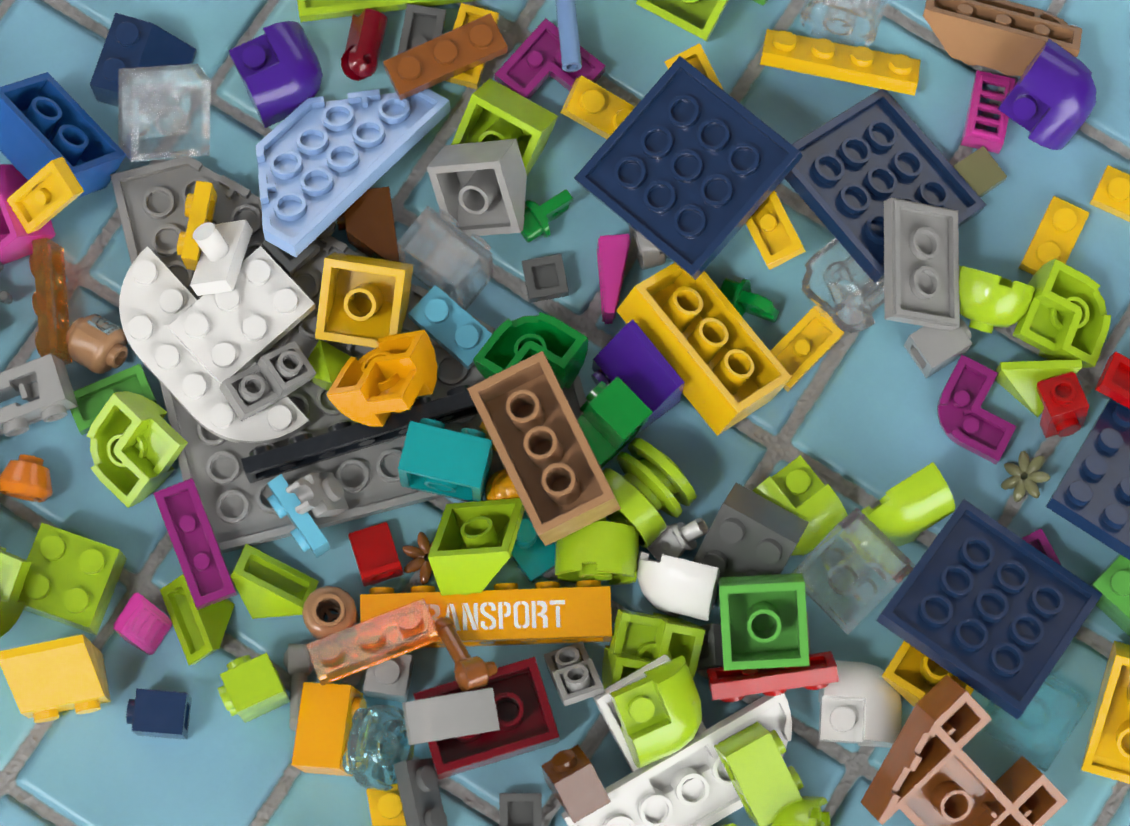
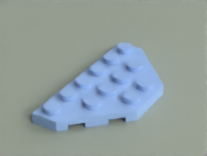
M379 89L347 93L348 99L325 102L324 96L305 100L256 144L262 226L265 240L290 255L297 257L451 111L448 99L429 89H425L400 101L397 93L380 95Z

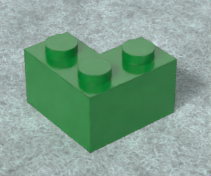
M619 377L615 378L609 385L602 381L585 397L587 401L579 409L583 414L577 419L601 469L641 432L653 413Z

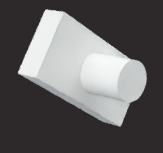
M246 219L220 224L207 222L195 229L193 238L202 252L190 286L197 296L234 290L253 232Z

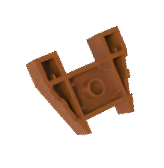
M946 674L916 703L860 803L881 825L900 809L915 826H1043L1068 800L1040 770L1023 756L995 783L985 775L962 748L992 718L963 687Z

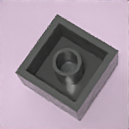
M735 483L717 513L693 562L719 568V578L781 574L809 522L744 486Z

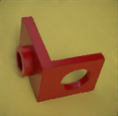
M387 522L348 534L364 587L404 575Z

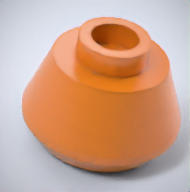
M20 454L18 460H10L1 473L0 492L21 500L45 502L53 493L50 469L43 466V459Z

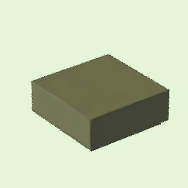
M984 146L953 166L980 198L1003 183L1007 178V175Z

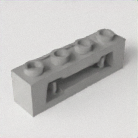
M51 353L0 373V402L21 395L22 400L26 399L29 401L23 405L15 402L0 408V436L5 434L7 437L23 434L29 430L28 425L41 420L44 422L60 420L67 416V410L78 407L65 363Z

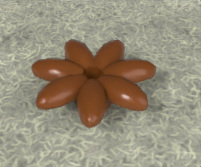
M419 532L417 537L418 547L406 545L402 548L406 555L413 558L403 570L405 573H412L420 569V582L422 585H425L431 577L432 568L430 562L424 559L429 555L432 543L430 544L425 533Z

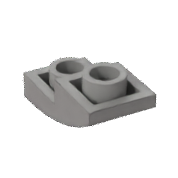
M292 341L261 356L256 365L224 380L219 389L240 420L243 421L286 397L314 378L317 373L296 342Z
M583 641L543 654L552 681L564 706L605 693L594 663L589 658Z
M493 688L402 703L409 745L500 730Z

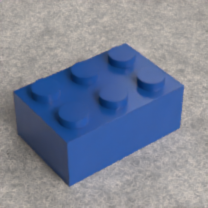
M48 72L0 87V151L27 180H30L51 160L63 156L84 190L76 199L108 186L111 181L110 174L116 173L126 154Z

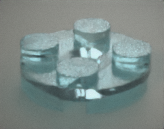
M372 705L368 708L357 709L353 715L347 751L344 753L342 763L345 772L353 774L358 784L364 788L383 791L394 788L391 786L396 780L393 764L405 760H413L415 745L408 744L406 726L403 722L405 721L404 713L396 706ZM380 744H383L382 753H380Z

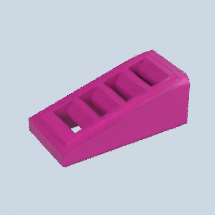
M979 70L976 71L960 145L976 149L984 146L989 152L1000 153L1004 145L1009 117L998 110L999 106L980 102V97L1002 102L1015 84L1014 78ZM986 83L1003 87L1004 93L984 90L982 85ZM978 110L999 115L998 120L977 115ZM977 123L990 127H995L996 130L995 132H991L982 129L975 128V124Z
M629 234L605 235L598 238L596 250L602 322L604 324H613V319L616 316L631 242Z
M136 592L113 624V628L125 641L144 653L152 655L172 627V621L149 600Z

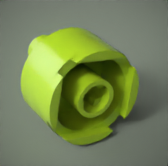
M604 517L557 540L555 576L557 575V578L572 583L582 580H609V585H624L636 582L639 532L628 519H616L615 522H609Z

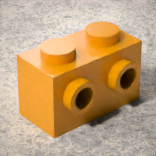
M303 682L291 765L304 773L353 777L354 765L359 763L361 756V743L358 740L360 723L365 721L367 713V703L365 698H363L364 694L352 685Z

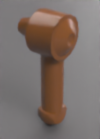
M447 617L439 618L434 623V630L455 662V680L463 692H468L485 687L489 677L497 673L496 663L485 662L478 656L471 658L453 627V621Z

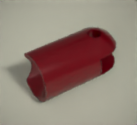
M365 8L359 16L355 14L352 16L345 52L341 58L342 70L351 80L360 81L372 76L376 72L388 21L387 16L379 11Z

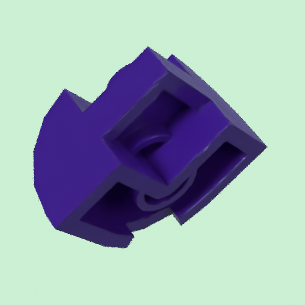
M284 21L264 27L263 35L228 50L230 58L247 89L248 96L264 128L284 120L305 100L315 97L321 87L323 73L319 59L302 26L295 21Z
M1048 39L1026 67L1020 79L1002 100L998 110L1030 132L1028 139L1048 149L1061 150L1089 118L1097 102V89L1091 76L1092 72L1082 61L1051 39Z

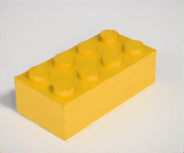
M673 263L635 285L616 310L626 324L631 320L636 322L685 382L682 393L717 436L769 403L792 378L705 271L694 280L678 265Z

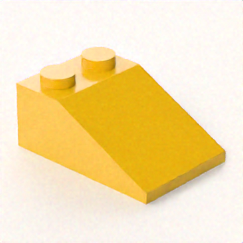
M83 634L0 651V666L20 713L27 718H34V723L59 719V712L75 709L76 714L96 712L101 710V703L111 702L103 653Z
M1114 641L1102 678L1081 770L1130 784V645Z

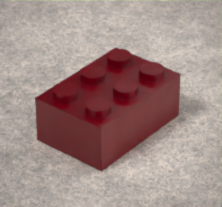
M535 656L498 667L497 673L489 677L485 687L475 689L493 688L500 730L428 742L439 780L559 743L560 736ZM452 681L413 694L415 700L461 693L463 691L456 681Z

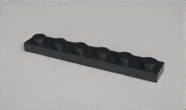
M470 385L455 387L447 392L446 397L433 401L430 397L416 399L410 410L400 413L391 412L383 427L367 426L361 423L353 425L351 421H345L332 425L328 428L329 432L315 437L311 433L295 436L289 440V445L273 449L271 445L253 449L249 452V457L241 459L249 483L257 482L407 435L410 421L420 423L422 418H427L446 424L479 414L467 390Z

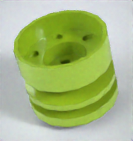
M635 438L628 445L631 455L625 452H620L617 455L616 460L625 474L624 476L610 468L602 470L621 507L620 510L606 517L611 522H615L616 519H628L639 532V545L648 548L667 528L658 511L662 510L666 514L678 518L683 511L679 503L690 506L696 500L697 495L680 468L667 455L657 450L645 440Z

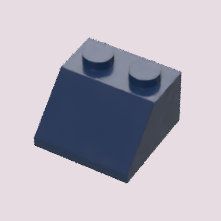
M115 13L90 82L91 89L98 102L172 123L197 51L194 47L154 23Z

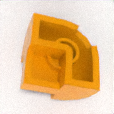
M425 330L377 339L379 347L367 352L359 360L351 356L326 395L342 414L353 421L367 426L383 427L391 412L400 413L410 410L417 396L433 394L437 382V360L435 349Z

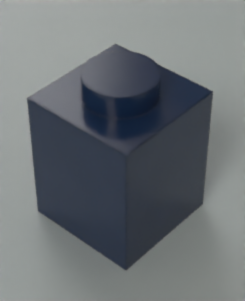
M136 689L135 699H129L126 723L132 724L131 731L138 736L187 740L192 698L188 693Z

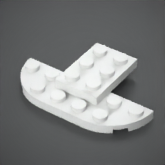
M147 246L137 256L127 271L119 299L120 321L124 334L134 353L202 427L222 439L235 443L270 444L287 439L310 425L309 419L287 396L241 421L219 388L224 380L256 365L255 361L316 309L315 303L261 246L242 262L233 291L203 295L198 300Z
M666 655L661 656L604 689L605 693L593 697L632 773L604 788L611 801L609 804L576 823H573L566 811L561 813V816L568 826H711L744 806L714 745L758 721L769 732L775 730L786 748L788 741H791L792 719L785 694L777 696L765 695L708 729L705 728L701 721L694 739L682 749L642 768H638L633 762L620 728L622 724L609 693L645 678L644 672L670 661V658Z

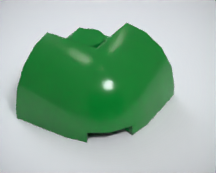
M539 312V315L523 316L512 321L508 318L494 331L474 357L473 362L481 375L487 379L543 351L561 388L569 389L584 364L588 352V337L557 318Z

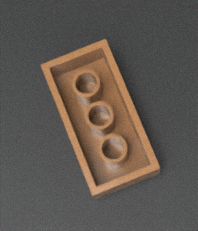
M543 351L467 388L536 533L545 546L621 509Z

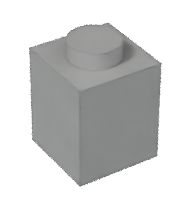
M960 318V328L953 331L923 326L909 335L904 347L924 376L928 378L960 358L961 355L966 354L972 345L970 340L972 336L968 326Z
M370 649L363 688L365 696L403 703L407 702L414 664L412 655Z

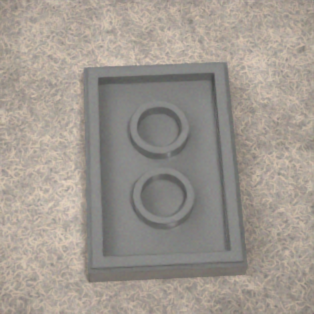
M890 198L884 201L885 320L949 331L960 328L957 210L897 198Z

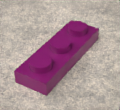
M193 478L154 492L153 494L197 610L236 596V590Z

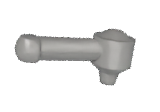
M289 644L284 654V665L288 670V674L291 675L289 725L290 729L295 732L297 729L303 682H307V675H310L316 667L326 665V654L316 652L311 644Z

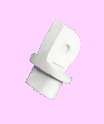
M702 518L695 519L688 524L679 522L668 525L666 530L647 549L658 561L661 560L662 554L679 558L685 550L691 551L697 547L696 540L707 534L708 526Z

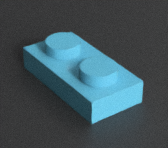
M436 285L408 313V318L422 330H425L434 341L468 370L474 365V357L492 335L490 331Z
M282 474L268 482L267 484L273 495L268 497L267 500L280 519L286 515L290 518L296 527L290 533L301 550L305 552L311 549L316 558L330 550L327 539L309 513L298 514L295 507L299 506L301 502L294 493H287L286 487L289 484Z

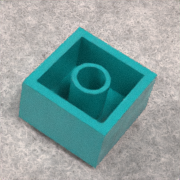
M422 418L420 423L410 421L398 465L401 486L466 502L482 501L493 460L492 440L485 439V433L471 428H462L461 433L447 430L444 423L433 419Z

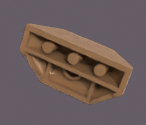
M926 0L923 16L949 56L961 60L968 65H980L995 69L1009 76H1022L1026 67L1048 39H1051L1075 57L1078 56L1080 51L1082 28L1076 25L1069 26L1063 19L1041 9L1007 0Z

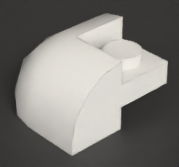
M640 552L637 579L642 593L656 609L668 615L673 612L705 621L709 620L711 609L715 608L718 596L716 588L720 576L719 568L663 554L661 560L656 561L650 559L648 553Z
M835 660L839 682L829 683L827 687L819 689V741L891 748L901 731L902 702L900 694L881 677L884 670L880 667L864 662Z

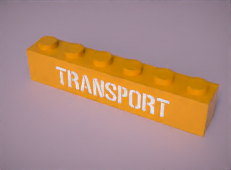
M582 580L576 582V587L560 588L559 582L544 581L535 583V589H519L517 583L494 584V590H483L481 593H471L468 595H441L440 592H436L435 586L428 585L411 587V593H394V588L374 587L369 589V594H360L361 646L363 650L445 648L443 641L436 635L434 630V623L441 617H447L453 621V627L465 647L563 644L581 641L583 643L611 642L612 638L610 586H601V581Z

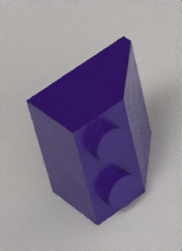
M634 320L627 323L593 358L592 370L594 373L591 377L596 385L602 381L609 385L615 378L619 377L653 412L641 431L680 402L685 382Z

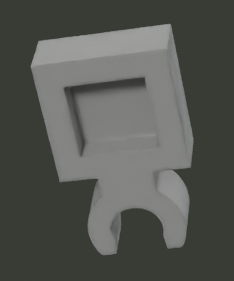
M332 472L310 473L286 487L287 493L296 494L301 501V504L295 507L298 514H305L312 510L315 518L338 516L349 509L344 498L343 486L334 477Z

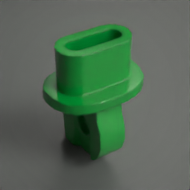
M567 189L540 206L534 201H525L524 226L521 235L528 243L541 235L545 238L551 235L549 222L569 209V203L573 201V197Z
M725 278L720 290L741 316L747 312L759 318L776 322L780 313L779 310L773 306L772 301L761 295L751 293V282L749 279H742L741 282Z

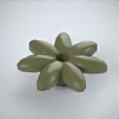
M1021 451L1018 458L1019 466L1013 463L1004 464V469L1012 476L1002 482L1001 488L1005 490L1015 488L1013 492L1015 502L1021 501L1026 490L1032 497L1039 498L1040 491L1037 483L1046 482L1051 478L1048 473L1039 471L1045 461V457L1038 456L1030 462L1028 453Z

